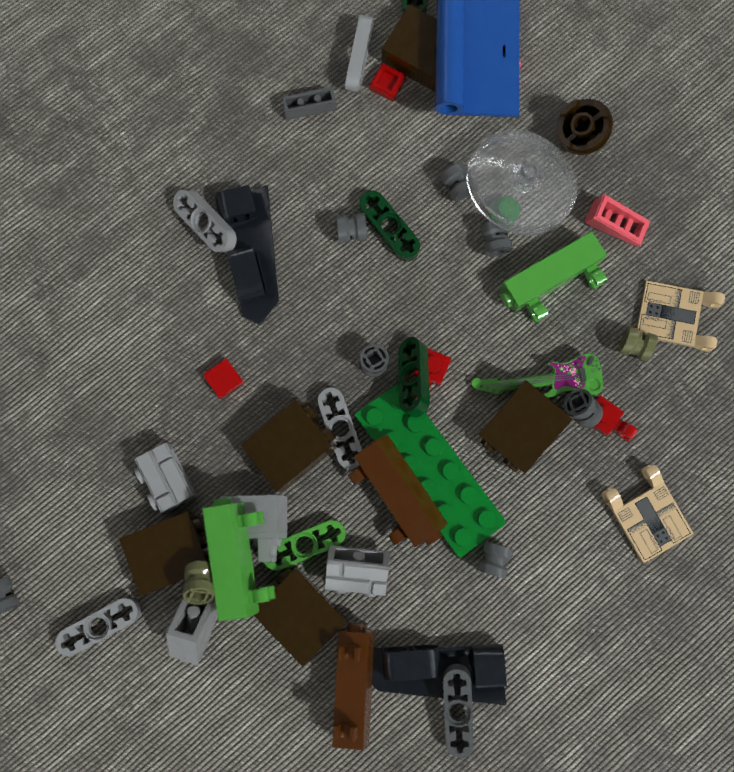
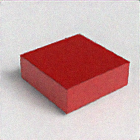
M382 63L369 84V90L393 102L406 81V75Z
M227 358L203 374L220 399L244 383Z

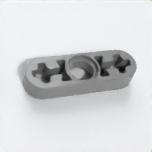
M359 15L347 70L345 90L360 92L373 31L374 17Z
M179 190L173 199V207L176 213L211 250L215 252L233 250L237 241L235 231L196 191ZM204 213L208 216V225L205 229L201 225V217Z
M336 388L324 389L318 396V405L325 424L331 431L337 421H345L349 425L348 434L344 437L336 436V439L333 440L334 443H343L353 437L355 442L349 443L351 451L359 453L362 451L342 393ZM332 394L333 398H339L340 400L336 402L338 413L344 410L345 415H337L328 420L327 416L333 414L330 406H324L323 403L327 401L326 396ZM344 445L334 450L339 464L344 469L354 470L360 467L356 459L354 464H350L348 460H342V457L346 455Z
M131 597L119 599L65 628L56 637L55 644L58 652L64 656L76 655L135 623L141 615L139 602ZM122 604L125 607H132L133 611L129 613L130 619L124 616L114 621L111 617L123 610ZM95 618H102L106 622L107 628L102 635H96L91 629L92 621ZM84 632L86 637L74 643L75 649L73 646H66L65 642L69 639L68 634L73 637Z

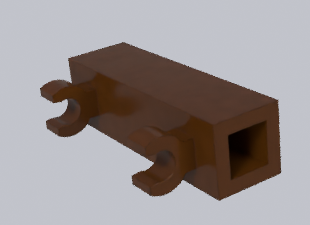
M388 434L374 441L354 456L361 467L348 475L352 483L356 485L368 477L400 524L399 528L388 535L394 546L407 537L414 547L423 542L429 546L443 536L440 531L448 525L447 521Z
M348 623V628L345 627L338 631L332 747L364 750L369 744L375 630L366 629V624Z

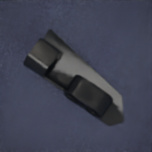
M249 185L220 191L214 198L218 214L236 233V245L233 250L227 251L243 318L261 325L279 302L269 191L267 185L251 191Z
M493 644L440 648L438 645H413L374 648L372 684L380 692L444 698V671L452 664H461L469 670L471 675L472 702L506 705L505 687H507L503 645ZM454 674V678L451 680L454 682V693L461 694L460 683L463 680L460 678V674Z

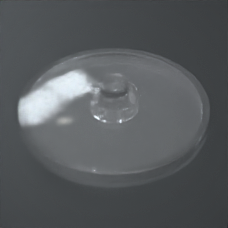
M515 129L496 132L485 138L478 145L467 167V185L475 205L493 224L511 233L539 235L549 232L560 225L574 207L577 197V182L571 164L553 143L535 133Z

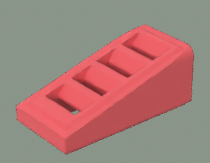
M603 194L593 201L584 223L638 247L642 243L650 221ZM612 214L615 215L613 222L610 221ZM626 219L623 228L620 227L622 220ZM635 223L637 225L634 230V233L632 234L629 231L632 227V224Z

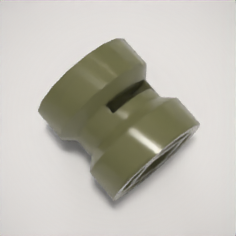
M628 326L621 338L618 352L627 356L633 354L637 356L638 360L648 362L655 351L658 336L649 332L643 335L639 332L638 328Z
M193 561L187 564L184 572V579L187 582L183 588L184 600L197 605L211 602L215 597L210 562Z

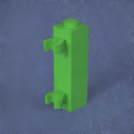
M590 232L503 282L500 288V298L507 308L511 307L514 313L527 307L531 318L537 323L549 314L539 299L584 273L593 290L603 285L607 277L597 265L601 264L608 255L594 233Z
M232 497L213 500L214 506L203 508L218 622L249 618L260 612L258 603L268 602L270 599L276 598L274 586L256 588L247 527L264 524L263 511L245 514L244 501L232 503Z

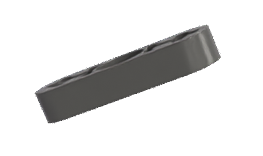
M452 664L446 668L443 674L445 741L447 751L452 756L463 758L468 756L474 747L471 675L465 666ZM454 674H460V678L463 680L460 683L461 694L454 693V682L451 681L454 678ZM456 703L463 704L467 708V713L461 718H456L451 715L450 707ZM456 727H462V738L464 741L463 746L460 747L457 746L455 741Z

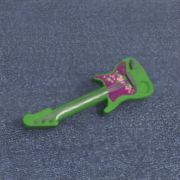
M584 354L566 363L550 361L547 366L554 370L553 374L498 380L497 378L481 380L480 378H474L471 381V385L475 390L498 396L502 391L517 390L527 380L534 387L551 385L552 389L544 394L547 398H553L576 389H585L594 396L602 392L603 376L597 356Z

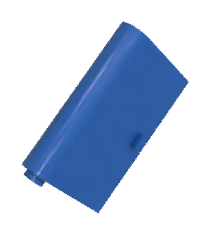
M437 0L435 111L437 113L456 116L519 117L520 0Z

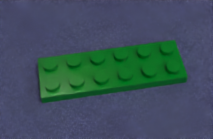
M399 383L354 414L373 442L388 434L447 521L448 525L440 532L458 558L463 557L507 524L506 520L428 415L424 413L420 417H412L401 410L399 406Z

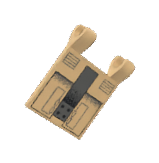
M646 280L637 328L643 335L648 332L657 335L659 341L711 352L717 346V338L696 335L701 306L704 305L709 308L718 309L724 304L725 295L720 292H704Z
M647 465L641 469V474L652 488L623 504L620 494L614 488H607L601 493L602 498L612 510L641 563L649 561L694 534L666 487L661 472L656 465Z

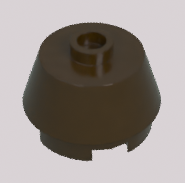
M577 99L570 102L561 111L556 126V135L560 145L566 151L575 155H587L596 152L604 146L612 133L613 118L611 112L606 105L594 99Z

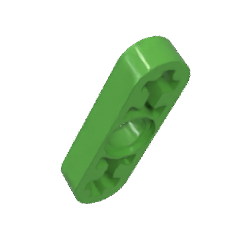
M329 520L283 539L282 546H277V551L287 550L288 547L285 543L291 541V549L297 559L292 561L291 555H288L281 559V565H278L277 562L264 563L269 569L279 571L329 550L330 545L339 546L346 537L345 527L336 520ZM329 525H332L334 529L339 528L341 530V534L337 535V542H333L332 539H326L321 541L325 547L319 549L318 539L313 534V531L319 530V536L328 532L327 527ZM303 536L311 538L314 544L313 550L308 554L300 553L296 547L298 539Z

